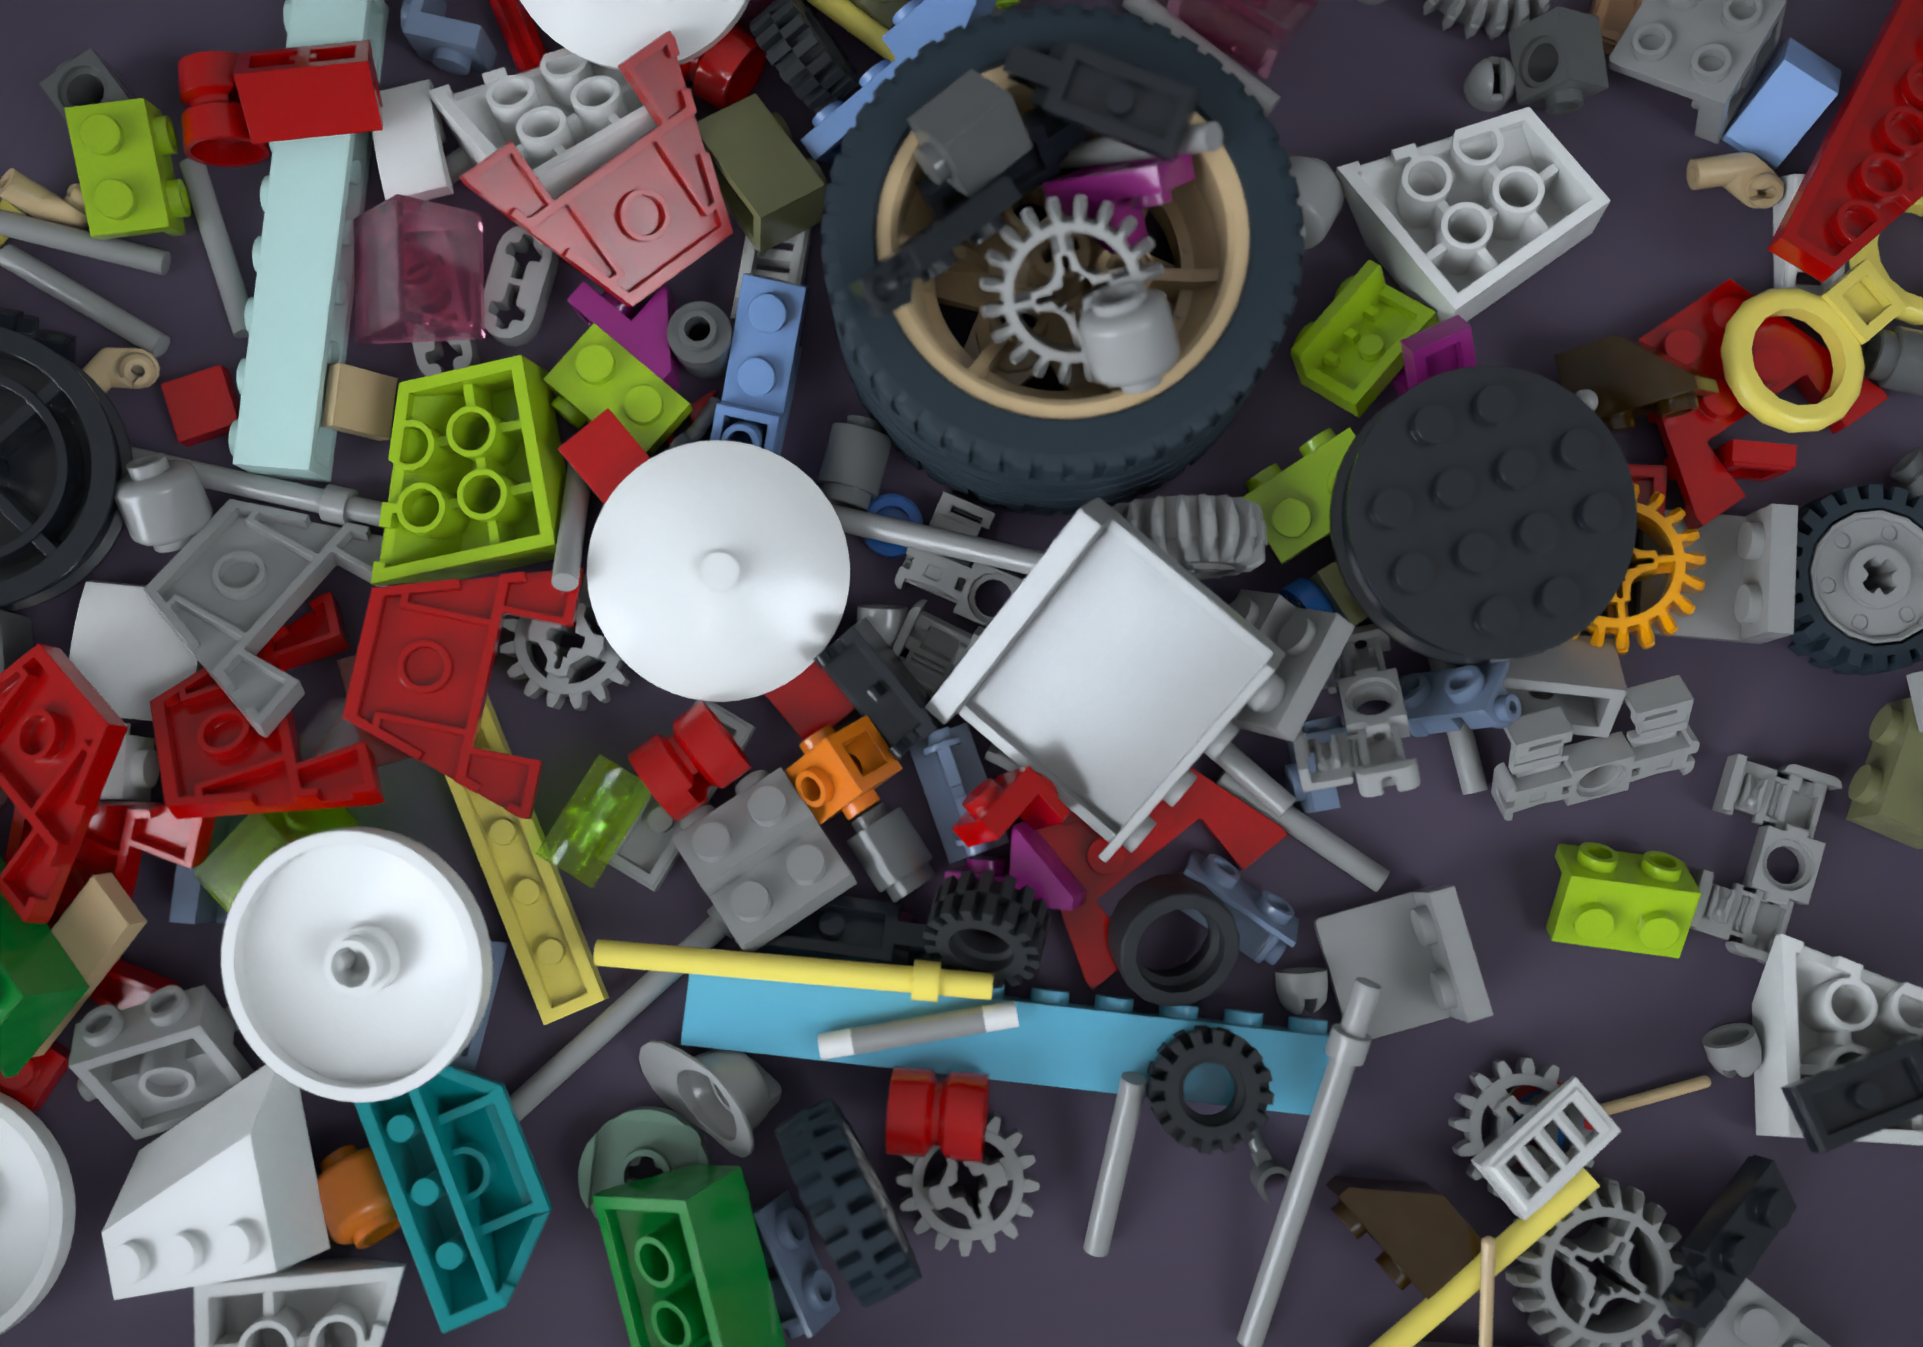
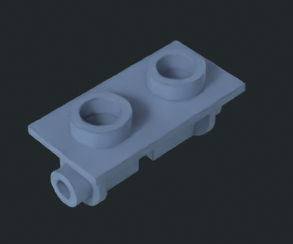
M1506 660L1401 675L1399 683L1410 733L1414 737H1426L1434 733L1460 731L1464 721L1470 729L1488 727L1497 729L1507 728L1521 714L1519 698L1515 694H1509L1502 686L1510 663ZM1387 703L1384 711L1388 709L1391 704Z
M967 722L952 728L945 727L936 730L924 740H919L909 749L949 863L1010 842L1005 831L998 840L967 847L951 829L967 811L962 805L964 799L979 784L987 780Z
M1193 847L1183 875L1206 885L1233 915L1240 935L1239 950L1258 964L1265 960L1272 966L1275 965L1284 953L1287 944L1293 948L1297 941L1299 918L1294 916L1293 908L1279 895L1268 890H1263L1260 893L1242 881L1238 870L1224 858L1216 854L1205 856ZM1180 909L1208 929L1206 919L1199 911Z
M786 1190L762 1208L759 1205L751 1208L764 1253L766 1268L774 1266L778 1275L769 1280L780 1316L782 1330L785 1329L788 1339H794L803 1334H806L808 1339L823 1328L841 1309L836 1300L834 1283L830 1275L823 1270L809 1239L806 1219L796 1209L789 1191Z

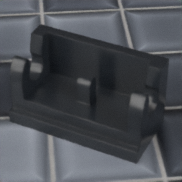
M866 617L852 626L839 639L813 659L820 669L823 668L861 716L868 715L888 745L889 749L887 751L895 761L900 759L915 743L927 738L941 725L942 722L925 709V706L931 700L930 695Z

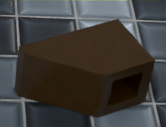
M1614 334L1554 355L1561 386L1573 394L1583 389H1589L1596 393L1599 403L1594 412L1601 418L1613 436L1635 429V418L1658 412L1659 419L1688 414L1700 408L1698 399L1719 393L1715 379L1638 339Z
M1335 1176L1326 1184L1339 1200L1331 1208L1332 1212L1357 1240L1365 1233H1368L1383 1252L1374 1260L1401 1291L1412 1284L1429 1300L1481 1253L1482 1239L1444 1195L1427 1183Z

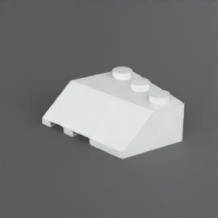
M566 48L544 54L540 67L508 76L505 67L483 73L482 76L485 84L453 94L449 84L428 90L432 102L473 166L506 143L512 141L552 199H555L656 126V123L620 70L606 68L589 62Z
M1530 107L1457 129L1451 137L1420 147H1416L1415 143L1393 149L1390 156L1360 165L1359 161L1339 166L1335 172L1342 183L1346 200L1366 247L1407 296L1436 311L1438 323L1456 315H1459L1467 322L1592 234L1611 201Z
M1777 934L1752 1002V1026L1756 1030L1762 1047V1061L1759 1069L1754 1072L1756 1135L1804 1138L1781 1087L1903 1039H1915L1923 1036V988L1908 982L1899 983L1863 969L1864 965L1841 956L1832 957L1804 946V942L1784 934ZM1923 1114L1854 1142L1923 1146Z
M265 1064L139 1150L102 1231L114 1300L274 1273L330 1249L298 1086L290 1083Z
M353 1257L301 1261L274 1273L194 1286L195 1347H382L406 1264Z

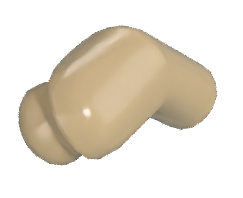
M1738 152L1691 159L1687 165V182L1692 190L1722 186L1743 204L1757 209L1773 207L1783 197L1784 183L1781 178L1753 153Z
M13 168L9 169L1 178L0 197L34 218L79 229L89 227L79 183L72 184L63 199Z
M106 347L101 349L82 370L107 393L111 388L142 389L149 387L157 380L160 367L157 359L144 349Z

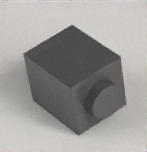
M972 68L907 119L920 145L914 150V154L923 171L936 184L940 185L946 181L968 198L1033 148L1011 94Z

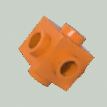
M868 715L837 732L830 724L808 737L799 745L805 755L784 772L820 825L840 812H843L848 821L875 805L881 800L875 789L903 768L898 760L895 761L887 751L889 749L888 745Z

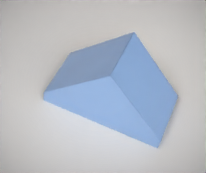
M1789 37L1728 126L1721 140L1739 152L1753 153L1774 171L1838 95L1842 70Z

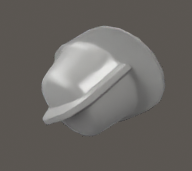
M650 1040L640 1048L639 1061L642 1072L651 1088L666 1105L711 1135L731 1154L741 1158L752 1154L754 1147L753 1130L766 1118L768 1112L779 1102L782 1096L780 1084L766 1070L741 1051L712 1049L692 1057L669 1043Z

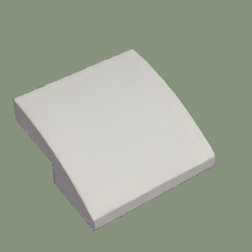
M97 580L86 581L75 620L69 659L120 718L152 721L150 701L204 667L150 603L143 590L147 585Z

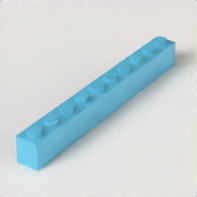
M689 974L680 1044L821 1060L818 1033L1015 1000L1019 1027L821 1061L893 1069L895 1066L933 1069L934 1073L949 1075L951 1071L987 1073L991 1080L1117 1094L1121 1074L1127 1071L1142 1074L1147 1078V1084H1149L1150 1075L1147 1071L1150 1061L1155 1062L1159 1055L1156 1050L1163 1042L1168 1044L1175 1038L1174 1033L1182 1029L1190 1031L1195 1029L1194 1026L1207 1025L1211 1028H1217L1218 1026L1245 1039L1264 1058L1262 1061L1265 1067L1270 1069L1273 1080L1269 1082V1090L1274 1093L1273 1105L1267 1104V1111L1311 1115L1329 1060V1056L1324 1050L1330 1032L1327 1031L1328 1020L1289 1016L1288 1027L1262 1024L1263 1013L1240 1009H1224L1223 1020L1198 1017L1199 1006L1192 1004L1170 1007L1159 1005V1013L1133 1010V998L1095 994L1094 1005L1069 1003V991L1042 987H1031L1030 998L1004 995L1005 984H1003L1002 988L992 989V1000L939 996L938 1002L911 1000V993ZM1210 1062L1196 1066L1189 1072L1184 1082L1183 1092L1185 1100L1187 1102L1228 1106L1234 1095V1081L1226 1067L1217 1063Z

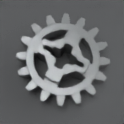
M587 573L584 576L573 628L522 617L519 620L504 619L503 627L515 633L514 641L501 645L500 652L507 656L517 657L518 662L507 671L509 677L515 680L529 677L530 680L526 684L523 693L530 698L537 699L548 690L546 697L547 706L557 710L561 709L566 697H569L575 710L586 711L588 695L593 694L599 701L606 704L611 701L607 686L612 681L625 687L631 683L627 675L621 671L625 662L615 652L606 637L601 635L596 626L597 619L589 596ZM576 632L585 638L581 649L571 648L567 650L560 646L563 635L573 636ZM532 644L539 645L548 659L545 671L548 672L547 676L541 671L535 661ZM598 662L605 663L595 675L580 682L584 670Z
M1518 1057L1515 1072H1512L1507 1063L1500 1059L1492 1061L1494 1077L1491 1079L1473 1071L1469 1077L1477 1089L1475 1093L1470 1096L1456 1092L1454 1099L1466 1108L1464 1117H1453L1448 1120L1449 1126L1464 1132L1465 1139L1458 1141L1452 1146L1453 1152L1459 1156H1473L1474 1158L1514 1125L1513 1121L1515 1119L1508 1111L1524 1117L1566 1082L1564 1081L1559 1085L1556 1084L1560 1068L1546 1063L1539 1070L1538 1074L1535 1075L1533 1059ZM1517 1085H1531L1543 1090L1540 1095L1536 1094L1527 1102L1518 1101L1505 1089ZM1570 1102L1562 1111L1580 1133L1586 1137L1592 1130L1583 1127L1582 1120L1586 1118ZM1486 1109L1490 1114L1489 1135L1482 1140L1481 1121ZM1551 1120L1543 1129L1557 1144L1558 1127ZM1564 1135L1563 1145L1560 1149L1565 1154L1574 1146ZM1532 1138L1539 1148L1528 1143L1524 1146L1545 1171L1553 1164V1161ZM1515 1156L1509 1159L1505 1165L1512 1166L1517 1161ZM1592 1159L1585 1167L1592 1168L1595 1161ZM1472 1162L1465 1171L1474 1180L1484 1177ZM1513 1173L1523 1187L1534 1180L1529 1173ZM1488 1182L1487 1191L1500 1198Z
M996 1112L987 1120L985 1141L995 1146L1001 1153L983 1154L981 1163L963 1161L964 1166L969 1167L972 1175H985L978 1180L979 1191L977 1192L979 1206L975 1205L972 1195L967 1193L964 1186H952L958 1181V1161L946 1158L941 1173L931 1176L930 1180L924 1182L926 1166L932 1155L940 1148L939 1146H933L924 1158L903 1156L914 1165V1168L898 1171L897 1184L904 1187H912L913 1191L901 1199V1210H919L920 1215L914 1223L913 1231L919 1235L931 1227L937 1231L935 1249L941 1251L947 1245L950 1238L959 1240L961 1256L968 1257L972 1248V1241L981 1239L986 1250L992 1253L996 1251L995 1234L1001 1230L1012 1239L1019 1235L1018 1228L1013 1219L1015 1214L1032 1217L1034 1213L1033 1205L1023 1197V1193L1039 1190V1179L1030 1174H1023V1170L1036 1162L1033 1150L1021 1152L1015 1150L1023 1137L1022 1132L1017 1127L1008 1131L1005 1135L1000 1133L1001 1115ZM1012 1180L1011 1190L1006 1202L993 1215L990 1202L996 1189L1007 1185V1181ZM946 1207L954 1209L966 1215L969 1223H960L948 1219L937 1210Z

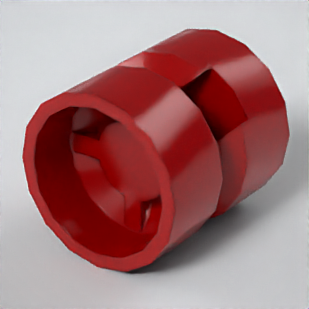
M734 25L729 33L714 47L699 57L681 64L680 68L685 84L690 81L693 82V92L696 96L720 111L750 96L764 71L767 53L759 47L755 36L739 25Z
M227 51L196 52L183 57L178 62L180 103L187 108L181 114L184 154L198 163L215 167L236 168L255 165L269 157V142L252 144L233 75L238 53Z
M702 700L673 721L672 735L666 737L656 733L628 754L631 765L661 807L676 822H680L708 801L707 789L713 785L724 789L753 768L737 742L714 712Z
M895 1066L892 1073L887 1106V1154L924 1158L933 1146H939L945 1158L981 1163L987 1128L989 1074L951 1071L944 1082H939L933 1069Z

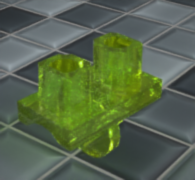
M599 754L536 852V855L569 873L588 887L593 888L652 794L639 777Z

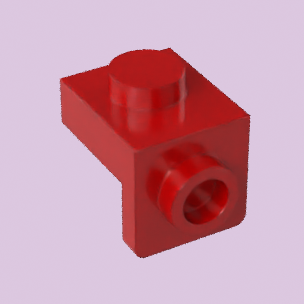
M1028 765L998 775L995 780L989 778L979 784L964 799L962 805L967 811L951 829L967 847H972L998 840L1018 816L1023 821H1026L1033 830H1038L1062 823L1070 814V811L1058 798V791L1054 784L1046 776L1034 771Z

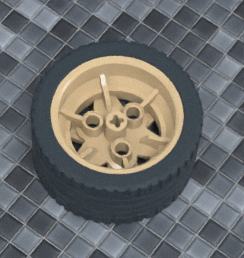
M1051 4L1032 5V10L1022 11L1018 7L1003 10L1002 15L992 18L989 14L974 19L971 26L963 28L960 25L944 33V39L939 42L935 40L930 41L918 49V56L913 60L908 57L894 69V76L890 80L885 78L873 92L874 99L871 103H864L855 117V127L848 129L841 143L842 154L837 155L830 173L832 184H828L824 199L826 214L822 215L821 229L825 281L845 366L851 382H854L856 394L863 407L867 408L871 419L880 422L883 426L885 435L892 439V446L897 452L901 450L905 454L906 460L916 469L920 470L923 468L928 472L930 479L941 486L946 483L952 487V492L967 499L971 495L978 498V503L995 508L996 504L1006 506V511L1023 514V510L1034 511V515L1051 516L1052 512L1062 511V515H1074L1081 507L1097 497L1108 505L1115 502L1127 503L1133 501L1136 495L1140 493L1147 495L1160 488L1166 480L1170 482L1182 474L1188 464L1193 465L1206 453L1207 449L1213 446L1224 433L1270 362L1287 329L1286 324L1292 316L1297 300L1295 294L1301 283L1303 268L1299 264L1304 257L1305 237L1300 236L1304 226L1302 206L1297 205L1300 192L1296 177L1291 176L1289 172L1292 164L1286 148H1280L1278 144L1280 136L1272 121H1266L1263 117V107L1254 95L1248 96L1245 93V85L1233 72L1227 74L1222 69L1223 63L1209 52L1204 55L1198 50L1199 45L1183 35L1179 39L1171 34L1172 29L1157 22L1149 25L1142 22L1143 17L1125 12L1124 16L1112 14L1113 9L1094 6V10L1082 9V4H1063V8H1052ZM1069 41L1193 87L1200 91L1201 98L1189 125L1217 122L1222 129L1223 142L1218 150L1192 153L1196 179L1171 189L1172 201L1153 207L1142 208L1144 219L1148 211H1150L1159 223L1168 241L1174 261L1173 265L1150 255V253L1138 258L1140 265L1160 262L1164 267L1163 275L1155 279L1145 280L1144 285L1146 288H1156L1164 291L1179 341V358L1169 371L1162 374L1161 383L1151 390L1137 394H1128L1123 392L1121 387L1104 385L1098 382V380L1087 382L1084 376L1083 363H1071L1072 377L1070 383L1062 384L1066 391H1047L1024 386L1033 377L1032 368L1037 354L1030 350L1021 362L1013 364L1009 360V354L1020 340L1013 335L1006 341L996 344L991 337L992 332L1002 324L1001 320L1005 315L984 318L981 311L984 304L1001 299L1000 292H987L980 289V279L982 276L993 275L1002 277L1004 270L986 261L985 257L988 250L996 249L1009 255L1013 249L1012 246L1002 239L999 234L1000 230L974 247L970 245L967 239L952 250L958 259L952 267L925 284L922 283L920 278L913 281L911 302L874 321L870 320L867 312L848 286L877 265L879 260L934 221L915 184L916 181L927 174L919 165L914 154V150L920 145L907 120L909 117L971 68L1009 92L1020 116L1029 110L1032 111L1036 107L1030 103L1034 90L1007 78L1008 73L1002 70L1013 43L1049 56L1054 42L1067 45ZM1094 134L1088 139L1099 138L1104 136ZM1043 184L1001 213V216L1007 223L1006 225L1013 227L1021 237L1030 231L1025 223L1014 213L1021 205L1030 203L1043 208L1047 217L1040 221V224L1050 220ZM1061 211V217L1067 216ZM1070 232L1075 255L1084 267L1092 270L1104 268L1111 270L1126 266L1119 254L1109 253L1088 234ZM1050 238L1036 245L1022 261L1015 278V293L1029 290L1031 286L1045 282L1052 275L1055 268V260ZM1063 255L1062 261L1065 274L1062 275L1063 285L1058 290H1053L1052 295H1054V298L1059 303L1066 298V307H1073L1075 320L1077 323H1080L1082 317L1079 307L1082 304L1081 296L1086 290L1092 289V284L1087 277L1079 282V273L1071 271L1069 258L1067 255ZM938 303L978 312L964 349L948 328ZM1035 310L1025 312L1035 321L1036 326L1033 330L1037 334L1055 343L1074 345L1067 320L1059 313L1053 311L1035 313ZM1049 360V365L1058 378L1060 362Z

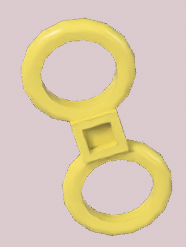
M1923 196L1904 213H1913L1923 217ZM1879 235L1849 260L1850 270L1819 296L1799 288L1768 289L1744 301L1726 324L1720 350L1725 380L1738 403L1762 424L1787 433L1820 431L1841 420L1860 396L1865 372L1861 345L1868 342L1893 319L1913 326L1923 325V298L1906 292L1890 279L1880 261L1877 244ZM1772 316H1790L1806 322L1821 335L1831 353L1833 375L1830 389L1819 403L1796 405L1780 399L1763 384L1754 367L1752 345L1755 331L1764 319Z

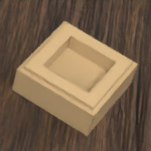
M344 363L329 365L322 427L376 441L390 439L397 378Z

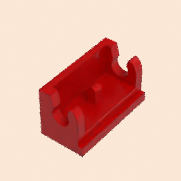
M370 40L240 52L238 54L233 75L252 144L383 130V119L380 107H383Z

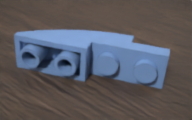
M911 0L905 4L892 19L895 26L881 37L896 59L893 62L886 59L871 67L859 80L862 88L846 102L843 103L842 100L834 101L816 114L812 120L815 128L801 139V142L815 161L834 163L836 156L842 154L841 143L848 129L854 128L856 125V115L865 102L871 103L874 99L873 92L885 78L890 80L894 76V69L908 57L913 60L918 56V49L930 41L935 40L939 42L944 39V33L960 25L963 28L972 25V20L991 15L996 0Z
M751 273L743 274L722 401L716 403L710 441H736L767 449L779 456L781 455L802 353V347L799 344L810 286Z

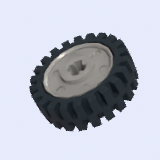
M1867 484L1860 487L1856 485L1824 495L1798 509L1794 634L1789 635L1793 641L1787 647L1795 655L1811 656L1808 663L1819 669L1833 668V673L1859 674V676L1887 673L1923 661L1922 496L1907 501L1909 490L1895 486L1883 490V484Z
M829 1097L777 1125V1138L782 1146L783 1156L790 1166L788 1169L800 1189L799 1194L803 1203L809 1209L813 1217L812 1221L818 1233L822 1235L832 1260L836 1261L841 1276L848 1283L851 1292L855 1298H858L860 1304L868 1308L921 1279L920 1267L909 1244L907 1235L899 1223L897 1213L887 1197L888 1195L876 1175L875 1169L870 1160H868L858 1137L855 1136L849 1121L845 1118L836 1101Z

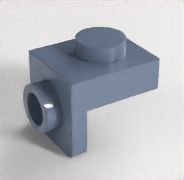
M404 0L400 17L401 28L420 59L432 61L439 69L461 76L468 75L470 70L480 73L493 70L497 51L482 25L445 17L447 10L445 0Z
M1341 715L1311 720L1303 724L1307 740L1317 737L1320 743L1331 741V734L1336 736V734L1344 733L1345 736H1348L1347 727H1343ZM1287 740L1291 764L1284 766L1285 784L1287 791L1297 799L1295 802H1299L1301 812L1313 813L1340 808L1337 787L1303 792L1294 742ZM1309 753L1310 772H1317L1314 753Z

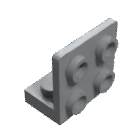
M1644 0L1610 54L1608 67L1618 73L1692 99L1691 107L1698 110L1694 136L1718 144L1778 45L1787 0Z
M1770 504L1747 516L1720 514L1697 529L1700 538L1691 546L1684 548V552L1705 554L1706 564L1696 570L1685 571V573L1701 578L1705 581V586L1700 593L1696 594L1680 592V594L1691 600L1696 608L1689 617L1679 616L1668 611L1678 626V630L1670 637L1763 644L1794 634L1798 527L1797 505ZM1665 510V517H1666L1672 510ZM1684 519L1674 527L1678 534L1688 530ZM1640 529L1638 549L1646 551L1656 550L1657 555L1662 554L1655 541ZM1666 574L1653 575L1649 580L1637 582L1635 615L1645 612L1658 603L1665 588ZM1651 625L1654 635L1666 636Z
M1431 885L1321 916L1314 920V928L1341 1019L1343 1018L1356 977L1370 979L1382 986L1367 1034L1372 1039L1449 1017L1469 1023L1494 1016L1455 886Z

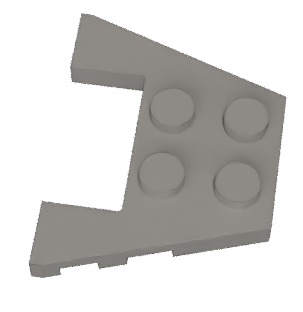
M229 499L203 529L194 535L143 590L150 603L260 735L267 738L304 696L305 692L298 679L265 662L256 655L336 566H340L371 583L374 561H380L383 536L371 534L368 526L346 522L340 528L311 522L308 514ZM400 584L375 585V586H377V587H384V586H393V585H400Z

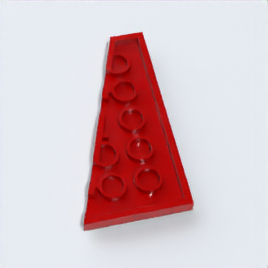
M1895 0L1767 248L1768 251L1822 283L1923 196V0Z

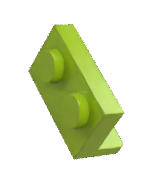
M145 98L64 108L90 236L97 240H106L165 232L171 236L185 235L183 218L190 217L191 206L182 179H175L170 155L178 153V140L170 117L168 115L162 116L160 109Z
M1368 260L1355 276H1350L1342 282L1335 294L1334 300L1315 322L1308 323L1299 332L1291 349V356L1301 384L1360 418L1404 367L1400 340L1438 324L1437 314L1431 308L1388 286L1385 283L1381 265Z
M595 323L592 324L543 379L556 396L550 405L576 429L580 430L586 422L590 423L604 410L609 408L650 458L693 411L687 400Z
M1350 427L1337 436L1331 428L1322 431L1299 448L1303 458L1283 471L1275 463L1245 483L1249 493L1243 496V498L1261 506L1263 521H1265L1267 526L1268 544L1282 565L1330 534L1329 509L1333 484L1342 458L1355 438V434Z
M1585 842L1580 846L1558 844L1555 858L1562 875L1546 925L1551 941L1680 958L1701 896L1697 884L1682 860L1661 851H1648L1644 854L1615 851L1606 845L1595 842Z

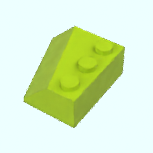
M517 355L399 382L388 460L393 463L388 502H382L379 526L384 528L380 561H374L372 585L465 579L555 558L566 469L563 455L558 450L561 442L555 410L550 405L553 401L552 391L543 380L548 371L523 355Z

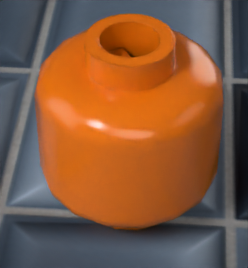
M354 1144L347 1145L334 1151L320 1163L319 1167L322 1173L317 1177L318 1189L327 1233L334 1242L342 1245L354 1243L358 1249H365L385 1240L401 1227L372 1148L358 1150Z

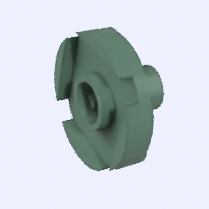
M657 1106L632 1108L608 1120L587 1143L581 1156L578 1169V1185L580 1196L586 1208L590 1207L594 1216L598 1219L592 1196L601 1190L639 1180L635 1177H629V1167L639 1165L643 1156L653 1158L655 1167L662 1169L663 1173L690 1165H712L711 1154L705 1143L702 1130L687 1121L679 1113Z

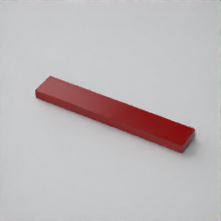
M609 408L604 410L558 448L560 453L604 505L618 485L637 467L650 459ZM815 662L790 682L764 694L803 741L830 724L834 727L855 709L823 668L820 669Z

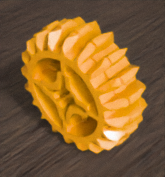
M1633 484L1637 501L1640 492L1639 485ZM1655 492L1646 505L1638 502L1636 504L1637 528L1644 531L1655 541L1662 554L1657 555L1656 550L1646 551L1634 547L1628 567L1629 570H1627L1615 596L1604 609V611H1607L1608 617L1599 615L1584 629V631L1591 633L1590 644L1593 647H1602L1605 636H1612L1618 655H1625L1630 644L1629 634L1633 633L1638 645L1644 650L1649 649L1655 644V636L1651 625L1660 633L1670 637L1678 630V626L1668 611L1679 616L1689 617L1696 608L1691 600L1680 594V592L1696 594L1704 589V580L1685 573V571L1696 570L1706 564L1705 554L1684 552V548L1694 544L1700 538V534L1697 529H1688L1679 534L1676 532L1674 527L1680 523L1686 513L1680 507L1673 509L1666 517L1658 513L1657 510L1665 498L1660 492ZM1666 574L1665 588L1658 603L1643 613L1629 617L1628 603L1631 600V585L1638 581L1649 580L1653 575ZM1580 633L1577 634V635H1576L1575 637H1573L1572 639H1577V638L1579 637Z

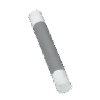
M1014 1000L818 1033V1046L821 1060L1016 1028L1019 1027Z

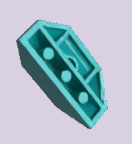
M449 1065L424 1084L407 1093L378 1101L354 1102L442 1334L506 1307L510 1303L553 1207L505 1084Z

